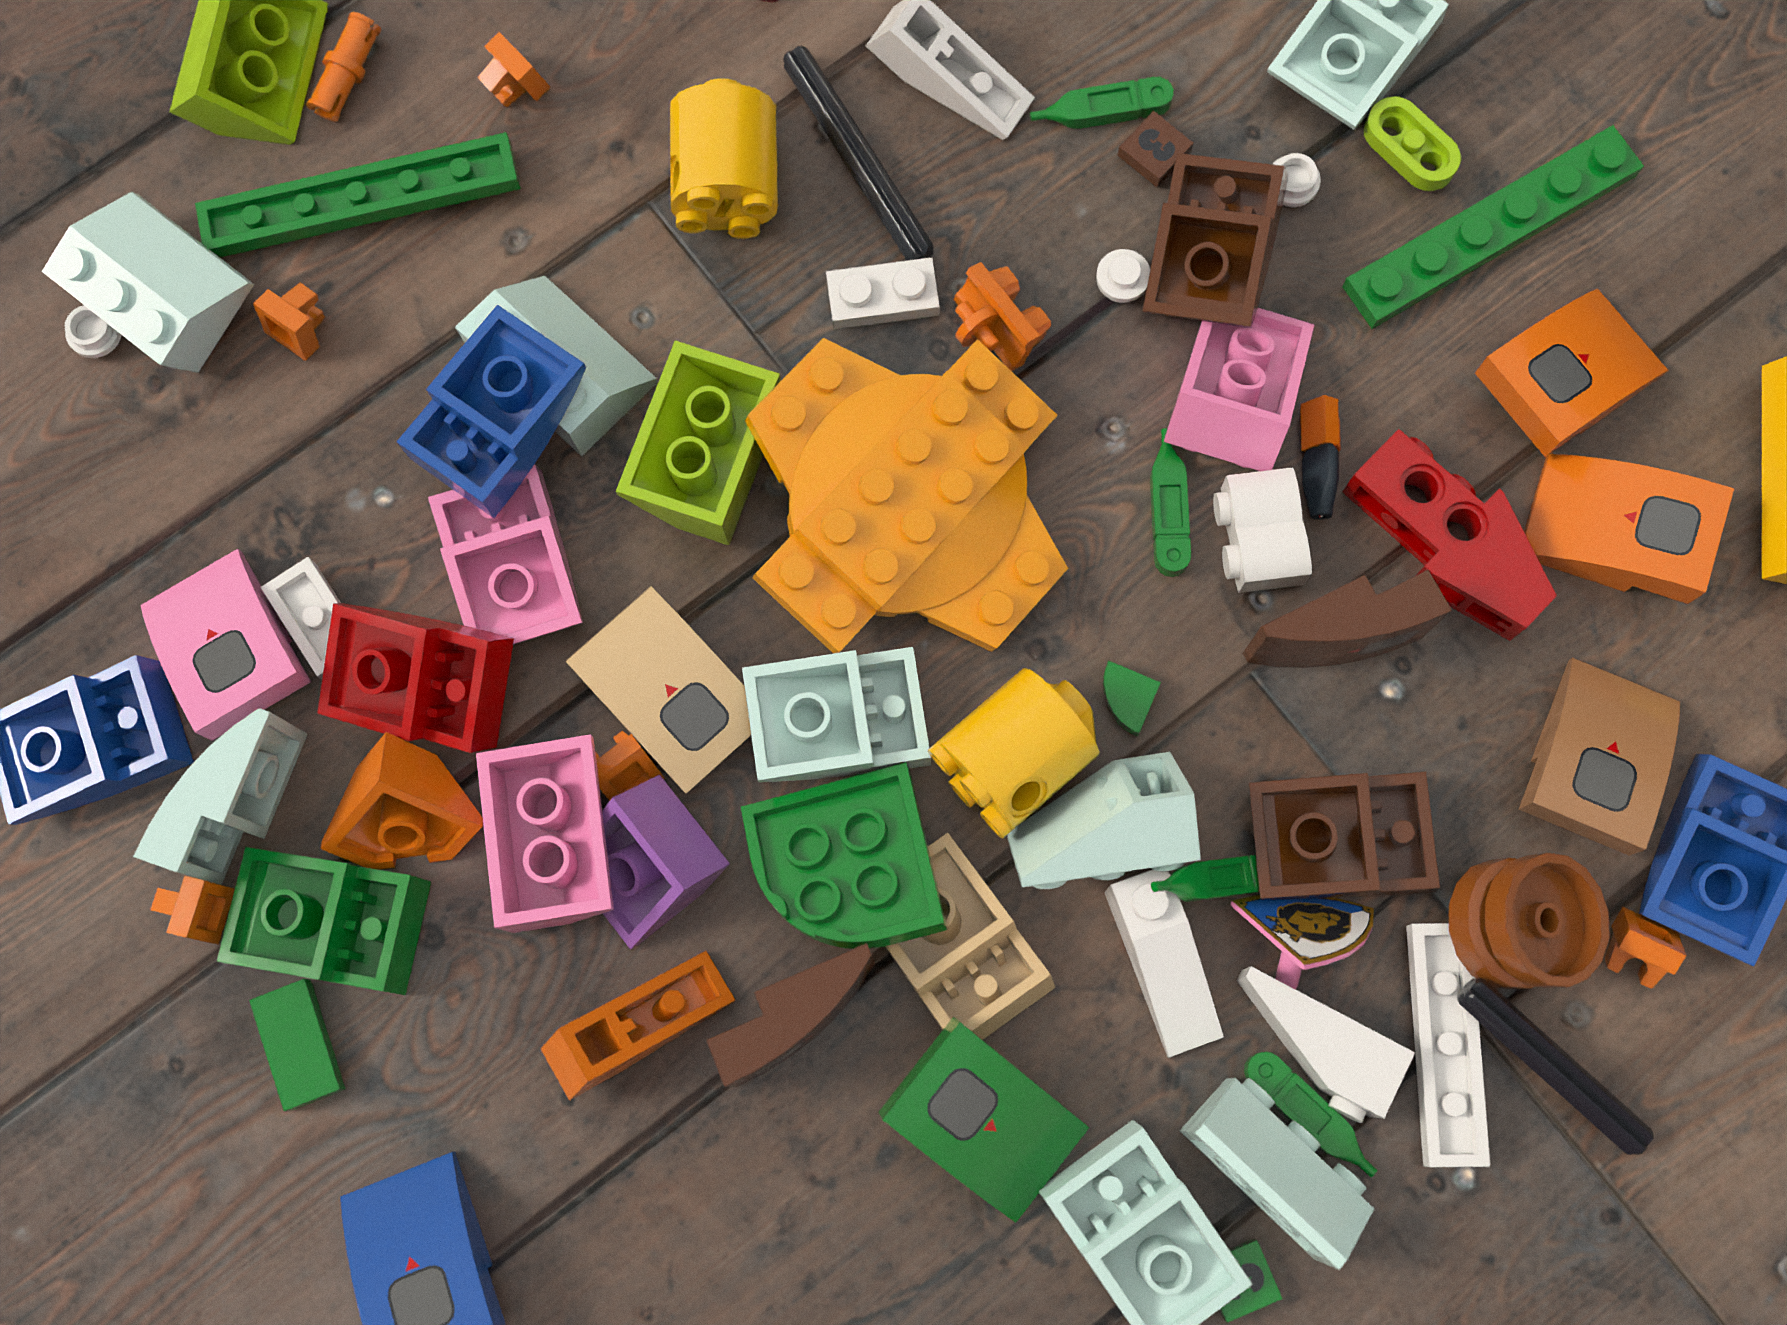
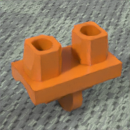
M979 262L968 268L966 272L967 280L953 298L958 305L955 312L964 322L957 330L955 337L963 347L972 345L978 339L988 350H994L1005 366L1013 371L1023 366L1033 347L1045 337L1051 327V320L1040 307L1031 306L1022 312L1018 309L1013 301L1020 291L1019 282L1007 266L988 271L982 262Z

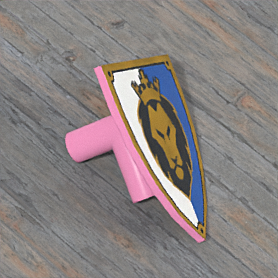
M1260 895L1231 901V906L1281 950L1275 979L1293 989L1298 987L1302 969L1306 970L1327 965L1349 957L1365 944L1373 928L1374 908L1338 898L1260 900Z

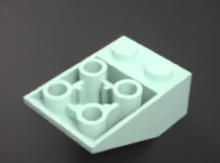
M1171 752L1113 760L1019 824L1007 835L1022 887L1033 886L1038 889H1053L1064 885L1067 880L1087 877L1097 880H1112L1123 876L1126 871L1146 868L1156 871H1171L1182 867L1185 862L1201 860L1194 792Z

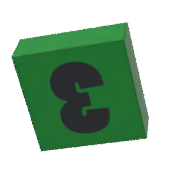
M1253 1238L1229 1249L1253 1285L1219 1309L1226 1323L1283 1299L1256 1239Z

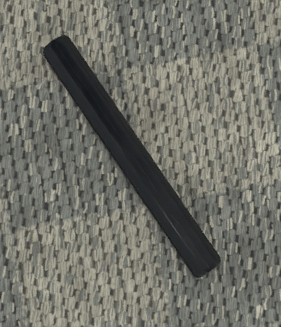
M798 46L794 50L788 51L783 57L784 69L905 259L909 261L931 258L934 254L932 241L808 48Z

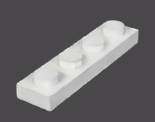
M1449 923L1407 925L1423 1166L1490 1167L1479 1021L1467 1012L1457 999L1464 985L1475 978L1470 975L1456 956L1449 934Z

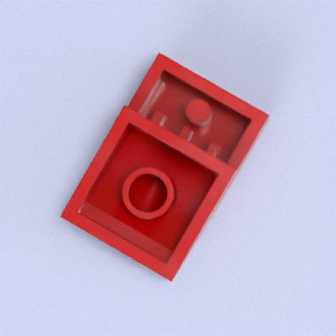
M333 603L317 713L383 734L388 732L406 741L425 739L468 753L497 748L514 638L411 614L344 603Z

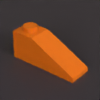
M704 951L560 1027L544 1044L541 1051L570 1101L617 1075L731 1005L735 998L708 952Z

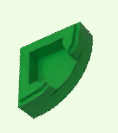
M1108 660L1102 683L1107 705L1117 723L1124 730L1138 737L1161 682Z

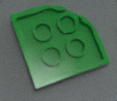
M906 762L741 806L750 860L758 884L780 916L802 934L831 946L855 949L867 943L870 949L889 946L948 930L911 772Z

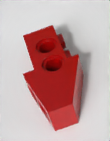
M1400 429L1352 476L1342 491L1425 565L1416 575L1429 570L1451 608L1508 641H1511L1525 630L1557 596L1504 492L1499 488L1484 504L1476 497L1475 489L1465 478L1457 474H1450L1434 460L1432 451L1424 442L1415 437H1408ZM1413 485L1420 488L1426 496L1427 503H1418L1411 500L1407 496L1404 486ZM1447 522H1456L1462 525L1468 533L1469 541H1461L1454 538L1448 530Z

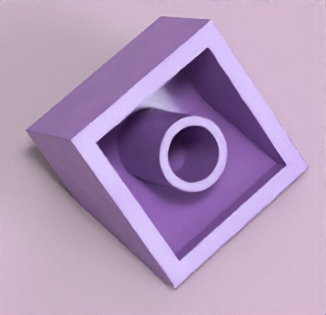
M660 775L613 797L602 810L614 910L603 913V915L630 950L642 943L701 896L730 864Z

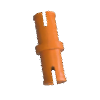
M350 12L348 22L334 51L326 52L322 61L325 69L311 98L307 101L306 106L310 110H315V114L329 121L338 122L340 112L354 83H361L366 73L362 66L376 37L379 36L382 30L378 24H373L374 21L367 16L357 12Z

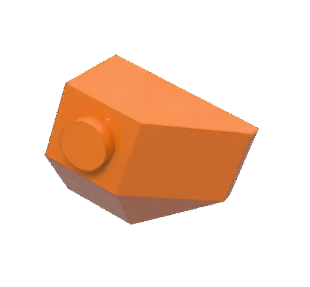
M386 732L357 766L322 839L320 849L362 867L377 870L395 868L396 859L427 855L429 863L452 860L483 827V817L436 754Z

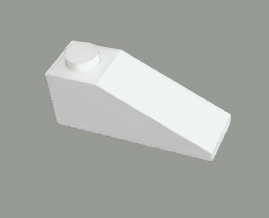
M902 0L892 8L866 45L871 52L903 81L1002 140L1009 136L1035 98L931 0Z
M1150 870L1111 884L1104 893L1164 1050L1169 1058L1224 1036L1181 901L1175 894L1169 891L1153 892L1151 889L1152 882L1166 880L1170 877L1169 871Z
M1253 967L1241 970L1236 981L1316 1089L1332 1097L1328 1106L1359 1123H1362L1365 1115L1370 1118H1385L1415 1052Z

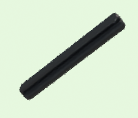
M1483 978L1471 979L1464 985L1457 999L1467 1012L1625 1154L1640 1155L1646 1151L1647 1146L1654 1139L1653 1131L1647 1124Z

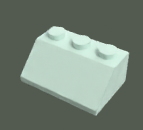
M133 192L126 194L69 226L42 270L43 273L159 365L199 373L254 286L251 281L140 195Z
M546 276L493 290L455 326L465 343L498 304L584 362L586 366L585 373L570 405L555 430L581 456L658 383L657 378Z
M1226 1078L1179 1131L1313 1259L1339 1270L1348 1260L1374 1210L1361 1197L1367 1188L1343 1165L1338 1163L1333 1169L1328 1166L1315 1153L1321 1145L1300 1124L1292 1120L1286 1126L1269 1110L1275 1104L1274 1100L1258 1084L1249 1078L1242 1084L1236 1078Z

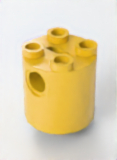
M718 78L687 88L679 92L670 101L671 212L676 217V228L686 233H700L707 229L728 230V234L734 238L748 239L758 236L760 234V225L768 222L776 215L778 207L776 105L769 95L754 87L742 85L735 80Z
M1026 668L1019 671L928 749L929 755L948 776H951L953 773L955 774L948 781V784L956 795L969 808L975 803L984 808L980 815L1001 839L1007 836L1097 758L1100 752L1096 744L1094 713L1082 694L1066 680H1062L1059 684H1049L1032 670Z

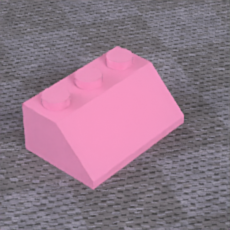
M590 734L476 753L494 928L517 933L567 925L614 910L593 736Z

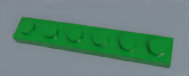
M1614 125L1350 275L1346 278L1342 287L1371 329H1374L1637 177L1644 168V165Z
M507 132L196 202L195 206L201 242L221 258L519 190L521 186L512 143Z

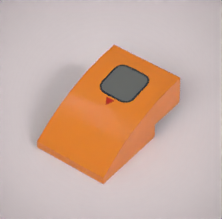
M1597 288L1548 315L1486 357L1475 374L1544 457H1547L1577 434H1582L1655 382L1668 369Z
M1549 454L1544 462L1524 533L1541 565L1623 592L1634 586L1689 604L1706 593L1734 488L1640 464L1577 455Z

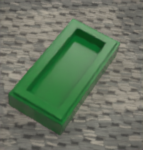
M304 978L249 1000L284 1112L293 1111L346 1090L310 979Z

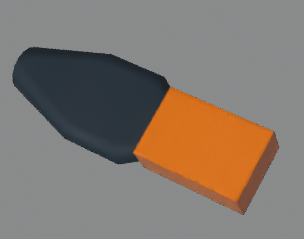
M1323 395L1300 404L1301 451H1305L1302 459V487L1310 517L1316 520L1332 517L1339 482V452L1341 450L1338 399Z

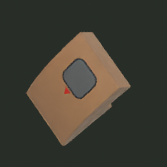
M1575 658L1569 659L1531 762L1536 764L1519 810L1628 856L1646 850L1657 819L1673 760L1679 726L1680 701Z

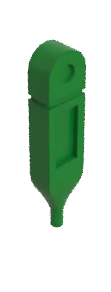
M1149 77L1138 79L1136 82L1131 80L1076 89L1064 94L1056 103L1045 110L1030 112L1031 122L1047 119L1072 129L1137 120L1139 117L1143 119L1147 118L1153 111L1158 115L1165 114L1171 106L1174 89L1172 84L1162 77Z
M1168 428L1161 429L1162 445L1150 474L1153 540H1155L1153 550L1157 570L1165 576L1175 577L1186 570L1191 560L1187 472L1183 461L1175 452L1172 444L1164 442Z
M1256 855L1186 864L1175 869L1166 880L1152 882L1151 889L1153 892L1169 891L1185 902L1257 893L1260 891Z
M1271 1052L1254 1053L1247 1059L1244 1066L1245 1078H1249L1258 1084L1274 1100L1275 1104L1273 1106L1290 1122L1294 1120L1306 1129L1321 1145L1318 1149L1332 1157L1358 1165L1370 1178L1376 1174L1377 1169L1364 1158L1352 1126L1336 1110L1329 1107V1104L1301 1077L1293 1073L1286 1063Z

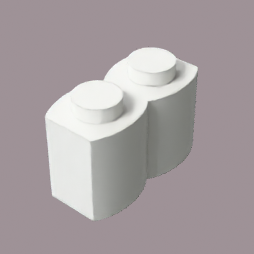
M1293 467L1227 475L1221 486V492L1214 493L1213 498L1216 523L1218 526L1226 525L1230 545L1223 546L1222 549L1226 578H1235L1238 593L1305 585L1312 575V564L1308 538L1302 520L1299 487Z

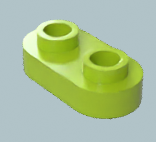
M1387 97L1378 101L1372 107L1364 125V136L1370 147L1411 185L1418 189L1435 191L1448 185L1461 162V154L1457 144L1407 99ZM1383 128H1393L1398 135H1388ZM1421 163H1431L1436 168V171L1425 169Z

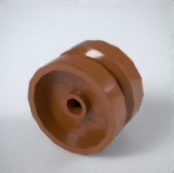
M1541 853L1526 855L1518 859H1493L1470 867L1456 883L1449 903V934L1456 956L1470 975L1476 979H1485L1494 988L1571 987L1589 979L1602 963L1609 941V912L1601 888L1587 868L1567 855Z

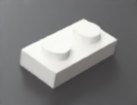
M932 258L826 271L833 329L939 316V301Z
M307 557L260 588L317 677L322 679L333 603L341 602L316 563Z

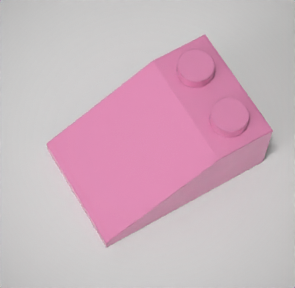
M1257 308L1252 328L1202 320L1164 442L1183 447L1188 451L1199 452L1235 463L1244 468L1258 471L1272 470L1291 423L1314 324L1261 308Z

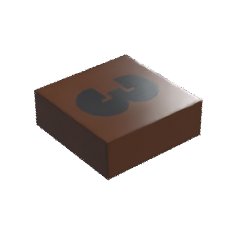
M1153 111L1119 146L1117 156L1154 186L1158 187L1174 171L1177 153L1190 154L1194 143Z

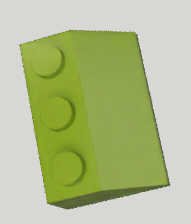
M199 0L169 112L220 136L287 145L294 143L328 3L322 0Z
M675 340L617 486V495L677 529L729 545L763 457V453L745 420L747 415L781 381L780 374Z

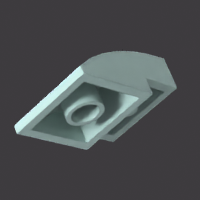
M1318 0L1271 63L1267 73L1355 130L1369 115L1372 107L1387 94L1444 20L1449 4L1444 0Z
M913 647L857 655L856 650L742 668L758 782L854 776L905 762L909 769L931 765Z
M260 708L233 725L200 755L176 783L150 822L133 857L184 875L222 885L243 832L265 839L308 734L273 713Z
M1134 1120L1127 1123L1050 1179L1039 1191L1130 1325H1199L1253 1285L1184 1183L1176 1177L1144 1128Z

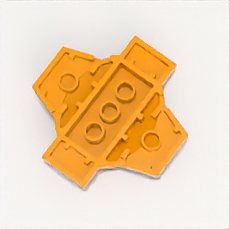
M823 338L747 415L745 420L779 483H784L790 494L789 514L787 516L790 537L752 578L833 654L839 653L874 615L895 617L897 614L918 613L927 617L929 623L991 652L994 651L1068 570L1066 563L1027 496V469L1024 452L1058 415L978 339L942 376L931 374L899 375Z

